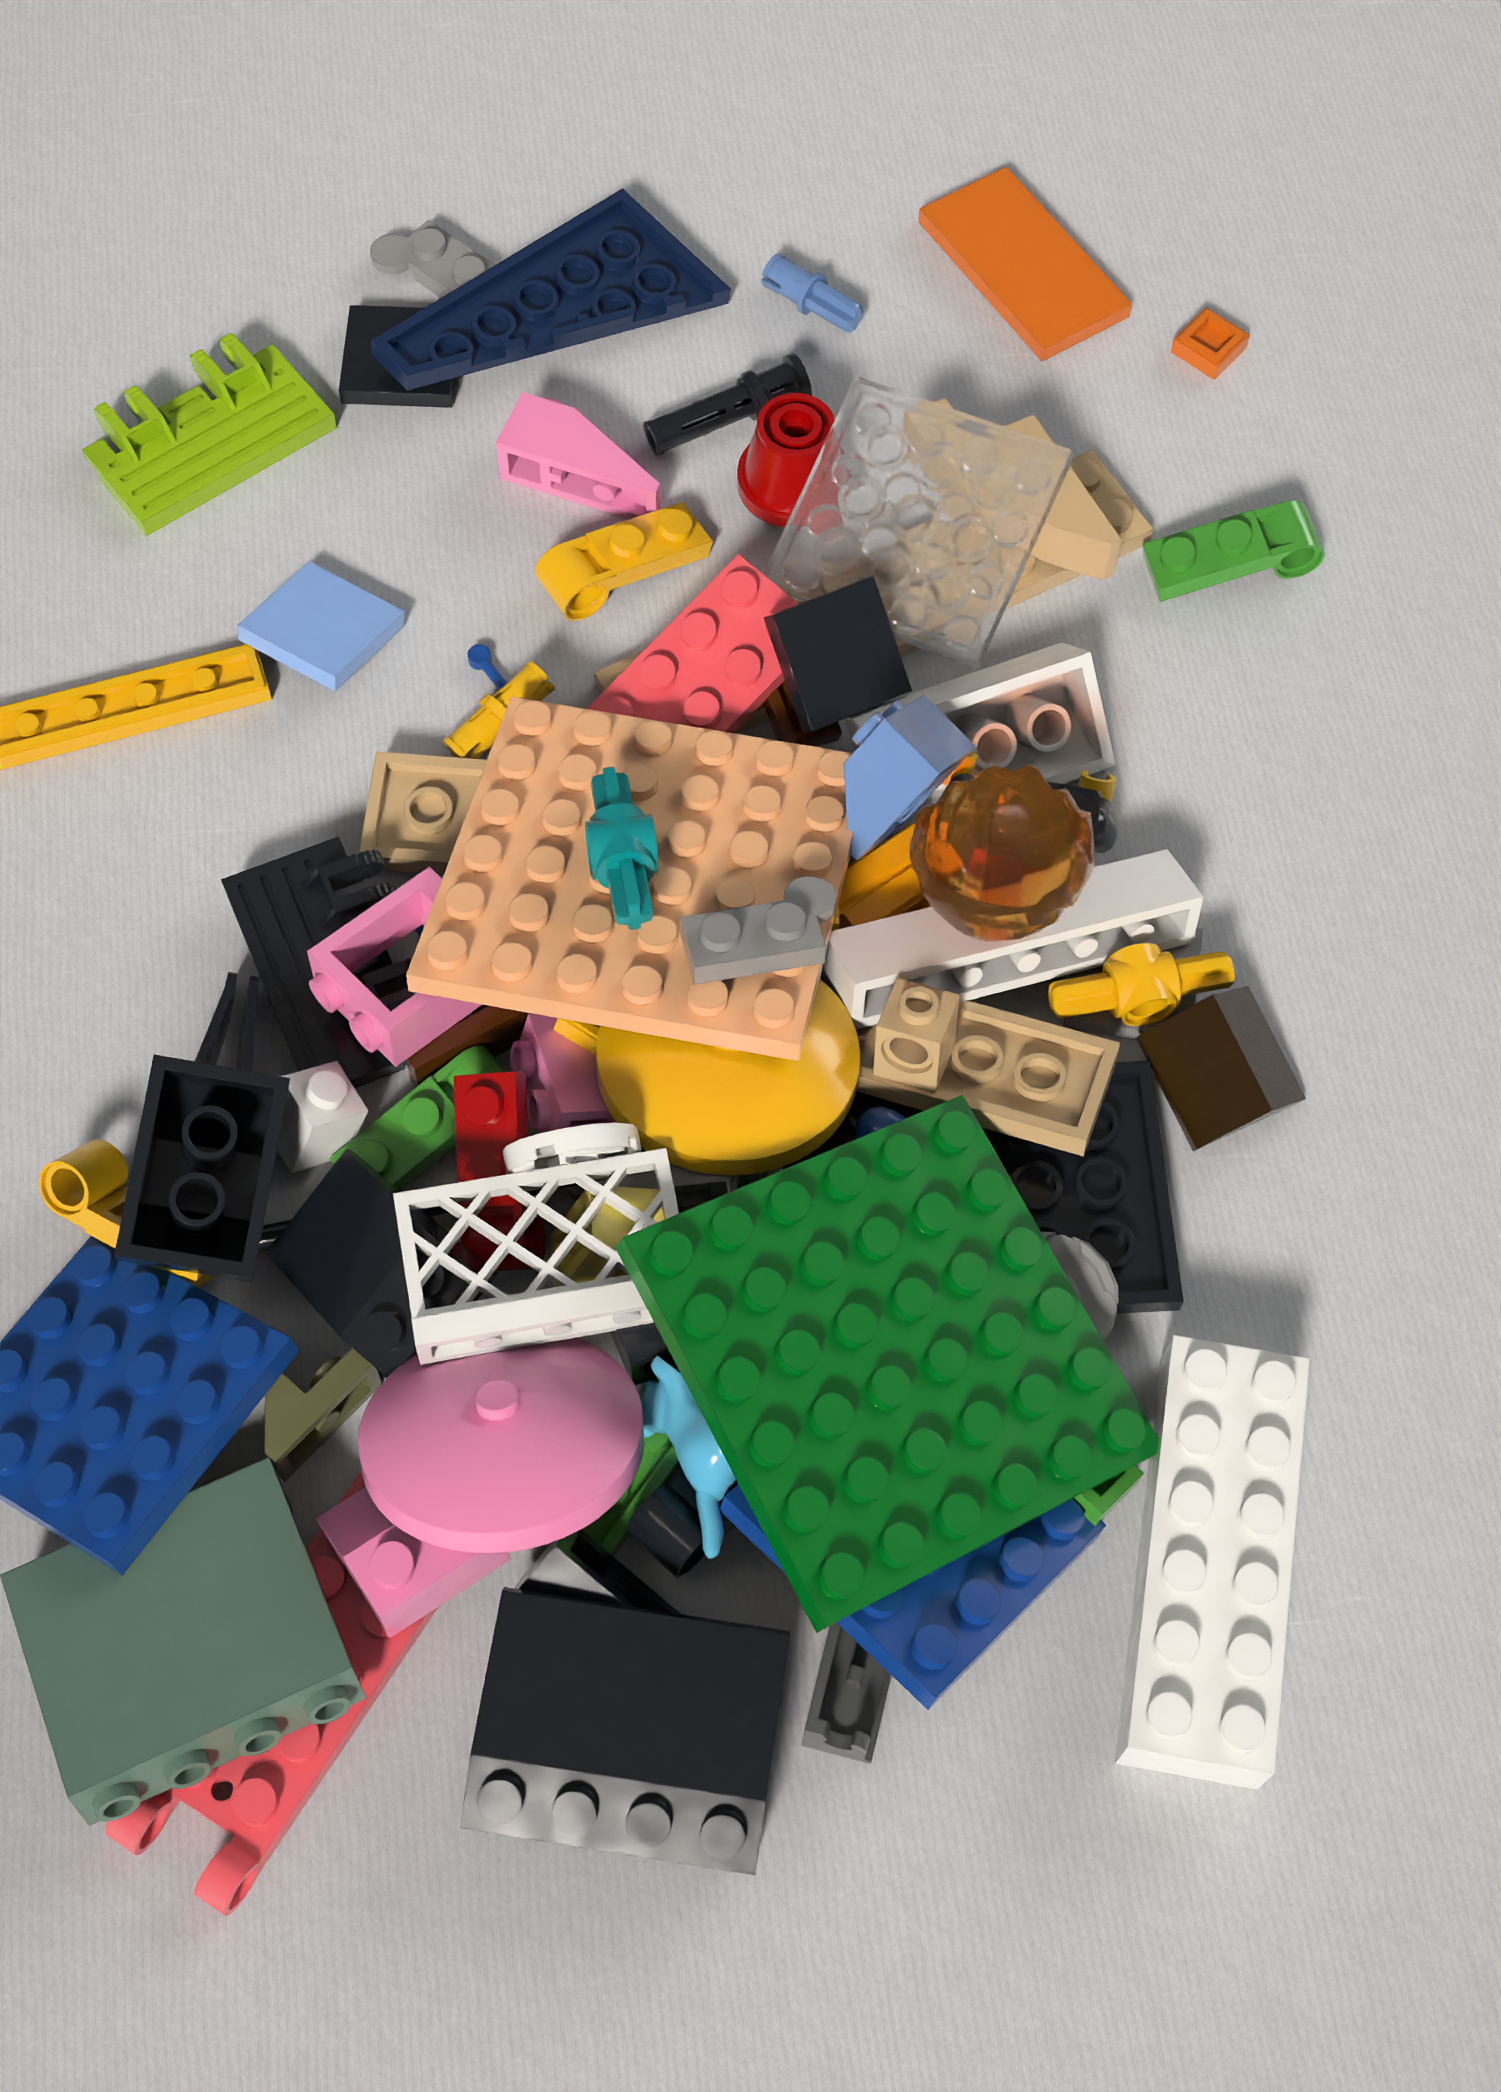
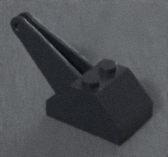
M229 971L223 993L195 1061L153 1055L114 1254L116 1261L253 1282L290 1078L253 1072L255 1011L260 977L250 976L239 1035L237 1069L217 1065L228 1030L238 973Z

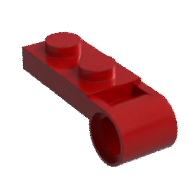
M510 1071L453 1076L457 1183L507 1175L503 1156L504 1148L519 1139L528 1137L525 1073ZM509 1195L496 1196L488 1200L477 1217L507 1236L527 1207ZM472 1201L460 1202L458 1204L467 1209ZM537 1214L516 1243L543 1260L545 1255V1230L541 1216ZM470 1226L461 1236V1243L485 1263L498 1248L497 1244ZM508 1253L495 1271L533 1270V1268Z

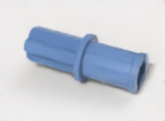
M779 253L774 255L766 264L762 273L764 276L761 279L762 285L791 300V302L797 305L800 313L808 315L812 311L847 333L853 332L857 328L864 315L863 307L856 301L830 287L828 279L824 274H812Z

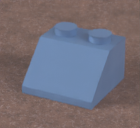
M924 694L906 706L899 700L895 701L882 715L879 712L874 714L852 737V740L859 747L844 762L847 830L853 831L850 854L858 861L895 833L976 748Z

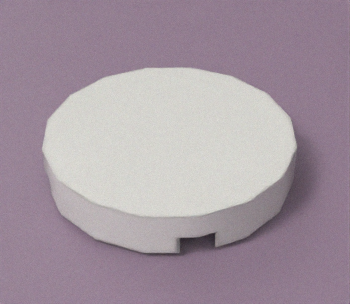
M599 1123L567 1127L519 1139L504 1148L503 1156L506 1174H513L597 1160L603 1157L609 1158L639 1153L642 1150L638 1128L633 1124Z

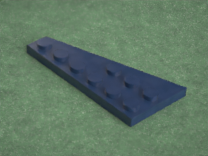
M622 188L371 340V355L408 391L729 304L731 288Z

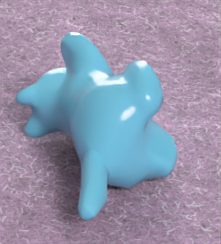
M657 1355L653 1358L651 1367L660 1381H647L642 1392L641 1405L643 1409L644 1435L647 1438L656 1433L668 1436L673 1444L683 1472L696 1491V1502L702 1529L703 1551L708 1559L714 1558L719 1554L724 1537L722 1514L719 1508L720 1503L725 1495L738 1485V1482L680 1371Z

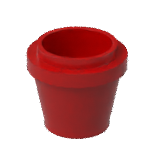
M787 393L771 399L760 410L751 443L743 451L737 467L739 496L745 507L754 516L777 527L799 529L825 522L834 516L844 505L850 488V465L839 445L834 415L831 409L820 399L803 393Z

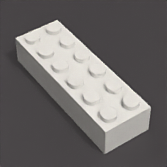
M1173 1335L1159 1366L1153 1429L1159 1441L1157 1454L1149 1459L1115 1764L1256 1790L1275 1774L1310 1358Z

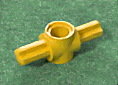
M1134 944L1110 955L1103 965L1102 973L1052 982L1048 986L1049 1005L1052 1013L1060 1019L1109 1010L1114 1018H1122L1123 1023L1126 1025H1150L1172 1015L1180 1005L1182 996L1231 987L1235 981L1234 965L1231 957L1222 951L1174 960L1169 951L1161 952L1160 947L1156 944Z

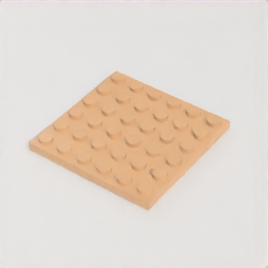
M511 697L406 973L408 991L799 1061L823 964L694 985L680 935V917L784 900V891L787 885L794 879L804 876H815L826 880L836 891V909L833 915L825 922L819 923L827 951L851 855L853 831L847 830L844 762L853 753ZM614 767L616 773H625L628 776L633 805L639 807L645 815L651 814L655 827L658 873H655L648 882L654 915L651 921L641 923V928L638 930H629L627 925L618 924L615 921L609 889L602 886L598 880H592L590 874L585 834V821H589L590 817L595 813L590 783L593 776L603 774V768Z

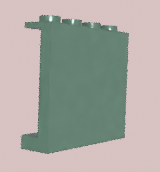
M269 1457L188 1492L123 1576L72 1544L0 1574L67 1798L89 1826L99 1821L108 1822L124 1818L134 1812L141 1802L171 1788L182 1789L193 1786L204 1780L212 1769L240 1756H255L265 1753L275 1747L282 1737L310 1724L332 1722L343 1716L351 1705L367 1698L353 1669L299 1532L285 1489Z

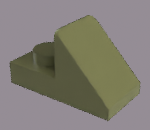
M353 1348L342 1358L335 1356L325 1362L313 1376L310 1384L312 1388L306 1394L283 1373L266 1393L265 1454L267 1458H270L277 1475L284 1482L382 1384L377 1369Z

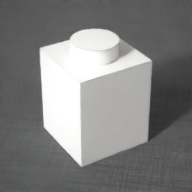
M338 1061L281 1076L290 1078L277 1150L291 1173L330 1162L329 1158L357 1136L369 1111Z

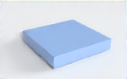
M308 561L238 624V640L336 691L404 627L405 611Z

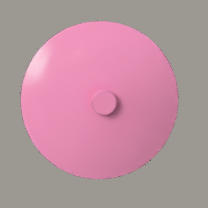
M577 1337L420 1365L418 1354H416L394 1370L377 1388L362 1415L358 1433V1451L364 1482L372 1501L380 1512L402 1531L434 1546L469 1553H504L530 1549L557 1541L583 1529L608 1511L628 1489L639 1469L645 1444L643 1409L634 1382L624 1368L608 1353Z

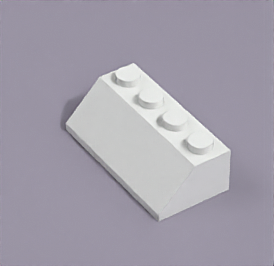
M1063 642L876 705L846 718L852 739L855 733L877 712L882 715L897 700L906 706L924 694L976 746L973 752L978 755V759L972 775L976 778L980 787L1015 777H1026L1065 784L1079 779L1082 771H1087L1088 775L1116 766L1091 652ZM852 740L855 751L859 746ZM941 784L892 836L912 822L917 823L925 832L959 821L960 818L948 793V786Z

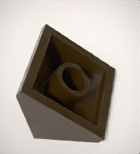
M1249 986L1212 994L1136 1037L1147 1061H1150L1151 1069L1193 1152L1306 1099Z

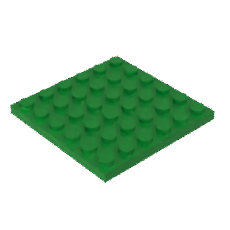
M963 1095L624 1236L615 1247L816 1633L1157 1454L1159 1441L1157 1434Z

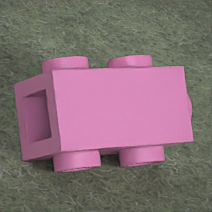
M528 1014L520 1040L514 1041L512 1044L510 1063L512 1071L525 1073L527 1119L530 1127L538 1129L539 1133L581 1125L616 1123L607 1109L599 1090L596 1056L553 1030L557 1018Z

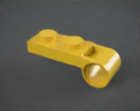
M680 502L588 532L585 536L552 547L538 560L535 566V576L566 619L579 621L596 613L606 602L610 590L709 557L713 540L687 506Z
M92 1140L45 1165L39 1175V1191L45 1204L54 1213L84 1228L85 1233L116 1249L128 1187L126 1186L128 1167L123 1155L114 1145L104 1140ZM154 1267L167 1270L198 1288L216 1277Z

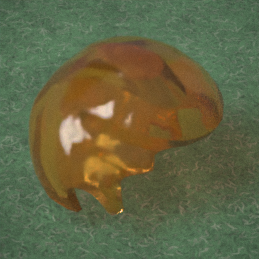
M1033 764L1022 766L1014 771L992 765L978 774L973 780L951 781L936 803L923 806L918 813L909 846L912 868L917 876L921 893L930 906L962 934L986 942H1010L1026 939L1055 924L1060 919L1064 910L1077 902L1092 874L1095 863L1091 813L1079 809L1066 788L1052 789L1044 779L1041 771Z

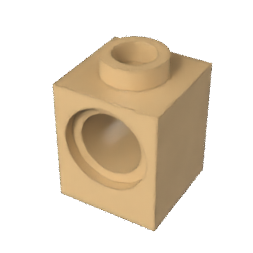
M896 978L876 1026L873 1075L936 1093L955 1045L960 995Z

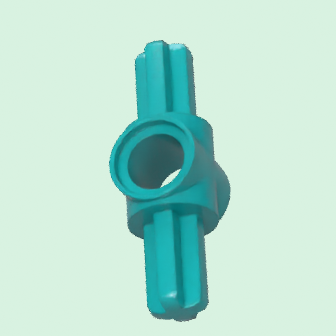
M614 767L603 768V774L593 776L590 783L595 813H593L589 821H585L590 874L592 880H598L602 886L609 889L615 921L618 924L627 925L629 930H638L641 928V923L651 921L654 915L648 882L655 873H658L655 827L652 815H645L639 807L633 805L628 776L625 773H616Z

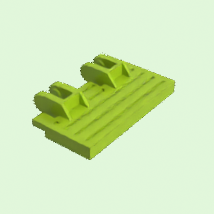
M233 333L221 337L219 344L222 353L235 369V371L228 375L223 373L204 350L200 349L190 354L189 357L194 371L216 397L214 400H211L203 389L197 385L159 406L157 409L148 397L142 393L141 389L134 385L123 392L129 410L140 421L138 425L130 429L107 403L103 402L94 407V414L99 424L120 452L115 454L105 440L101 438L83 448V455L96 470L103 485L145 536L152 534L337 428L335 416L331 409L273 344L252 355Z

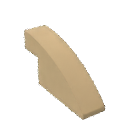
M946 398L905 413L901 452L921 478L951 507L992 536L1046 563L1103 580L1114 576L1122 539L1034 414L973 438Z

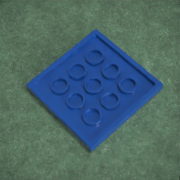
M90 1236L0 1342V1500L123 1576L300 1351L289 1336L167 1270L116 1261L114 1257L115 1248Z
M738 1484L725 1495L719 1507L721 1513L784 1572ZM1070 1500L837 1622V1624L929 1710L1099 1537L1106 1524L1101 1520L1096 1526L1093 1525L1084 1516V1512L1079 1504L1074 1500Z

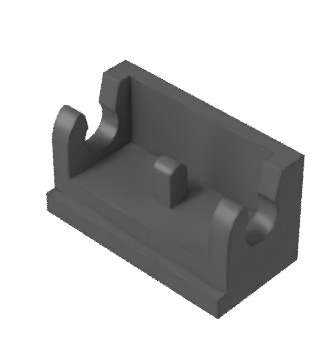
M837 1623L831 1625L828 1630L801 1746L871 1764L891 1674Z

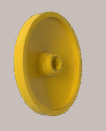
M819 979L799 1061L605 1026L599 1027L596 1044V1071L599 1090L607 1109L616 1123H627L638 1128L640 1145L646 1151L666 1148L669 1163L691 1171L729 1176L763 1173L794 1163L816 1150L835 1133L848 1114L855 1097L860 1069V1046L855 1025L842 1001L821 979Z

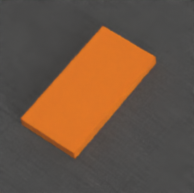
M1007 167L919 209V224L1041 361L1130 317L1132 303Z

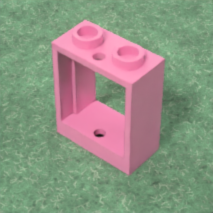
M430 867L307 951L313 979L309 981V986L317 1001L330 1013L338 1010L349 1020L351 1031L359 1043L371 1053L378 1049L395 1067L482 1005L416 993L390 1011L352 974L420 925L425 926L442 878Z

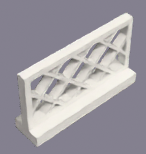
M666 1148L393 1193L412 1316L413 1334L420 1365L654 1323L617 1250L614 1251L585 1230L605 1203L636 1223L629 1234L658 1223L653 1218L661 1207L664 1220L679 1214ZM655 1170L659 1193L644 1213L613 1193L627 1174ZM609 1178L604 1186L595 1181L597 1179ZM576 1183L596 1196L576 1224L545 1205L558 1186ZM541 1189L536 1197L526 1192ZM509 1195L527 1207L507 1236L477 1217L491 1197ZM472 1201L467 1209L458 1204L460 1202ZM440 1206L459 1220L436 1248L414 1233L410 1211ZM537 1214L568 1234L547 1263L516 1243ZM469 1226L498 1245V1248L477 1275L447 1255ZM577 1241L608 1261L594 1281L576 1283L556 1270ZM416 1248L430 1257L420 1271ZM508 1253L539 1272L524 1293L506 1295L487 1282ZM439 1265H442L470 1284L454 1305L425 1309L422 1287ZM617 1268L628 1274L611 1277ZM548 1280L559 1286L542 1289ZM479 1291L489 1297V1299L473 1301Z

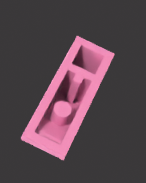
M522 392L496 441L500 479L627 519L661 509L660 483L576 408L564 405L555 399L541 398Z

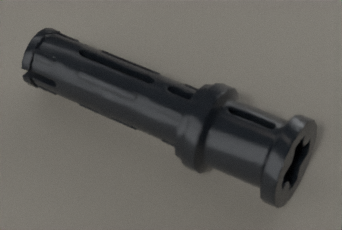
M792 352L783 356L782 363L755 374L749 370L742 373L733 387L697 400L654 420L643 422L646 439L654 454L659 456L664 454L665 451L701 436L708 435L715 430L746 417L756 420L762 407L779 395L803 393L812 396L809 376L800 358Z

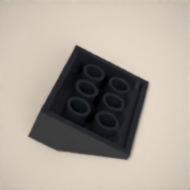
M504 1587L501 1593L472 1742L460 1828L756 1875L790 1631Z

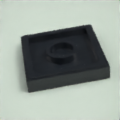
M350 305L338 390L341 404L452 408L455 378L407 391L371 355L372 339L423 308Z
M874 576L863 578L763 617L803 733L813 732L912 691Z

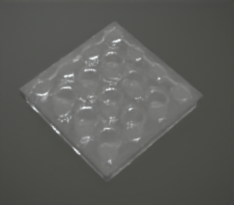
M855 376L763 574L798 603L863 578L874 576L895 639L979 669L1073 461L1072 450Z

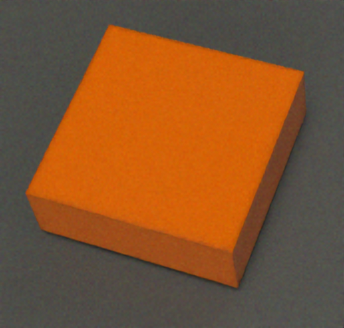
M1205 308L1174 338L1171 353L1215 380L1247 348L1250 335L1213 311Z

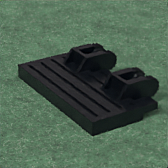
M338 836L223 878L221 881L297 1070L302 1071L338 1061L353 1087L358 1088L404 1070V1065L407 1064L406 1060L395 1067L378 1049L373 1053L367 1051L354 1036L349 1026V1020L338 1010L330 1013L322 1007L309 986V981L313 979L307 951L388 896L396 888L393 883L382 882L378 885L375 884L373 887H367L336 898L335 891L376 876L377 873L384 869L385 865L381 853H379V850L375 851V849H368L364 852L361 851L359 854L347 856ZM386 949L352 974L379 999L408 988L406 973L412 958L392 963ZM410 997L387 1005L386 1007L390 1011H392Z

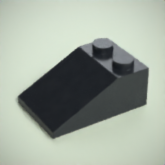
M346 1149L266 1251V1254L337 1335L385 1377H388L400 1365H403L417 1354L393 1193L401 1191L356 1153ZM422 1209L410 1211L414 1233L437 1248L449 1232ZM459 1240L447 1254L476 1275L486 1264ZM416 1248L420 1271L430 1257ZM439 1265L422 1287L425 1309L454 1305L470 1284L442 1265ZM494 1271L487 1282L491 1284L498 1273ZM479 1291L473 1301H477L483 1293Z

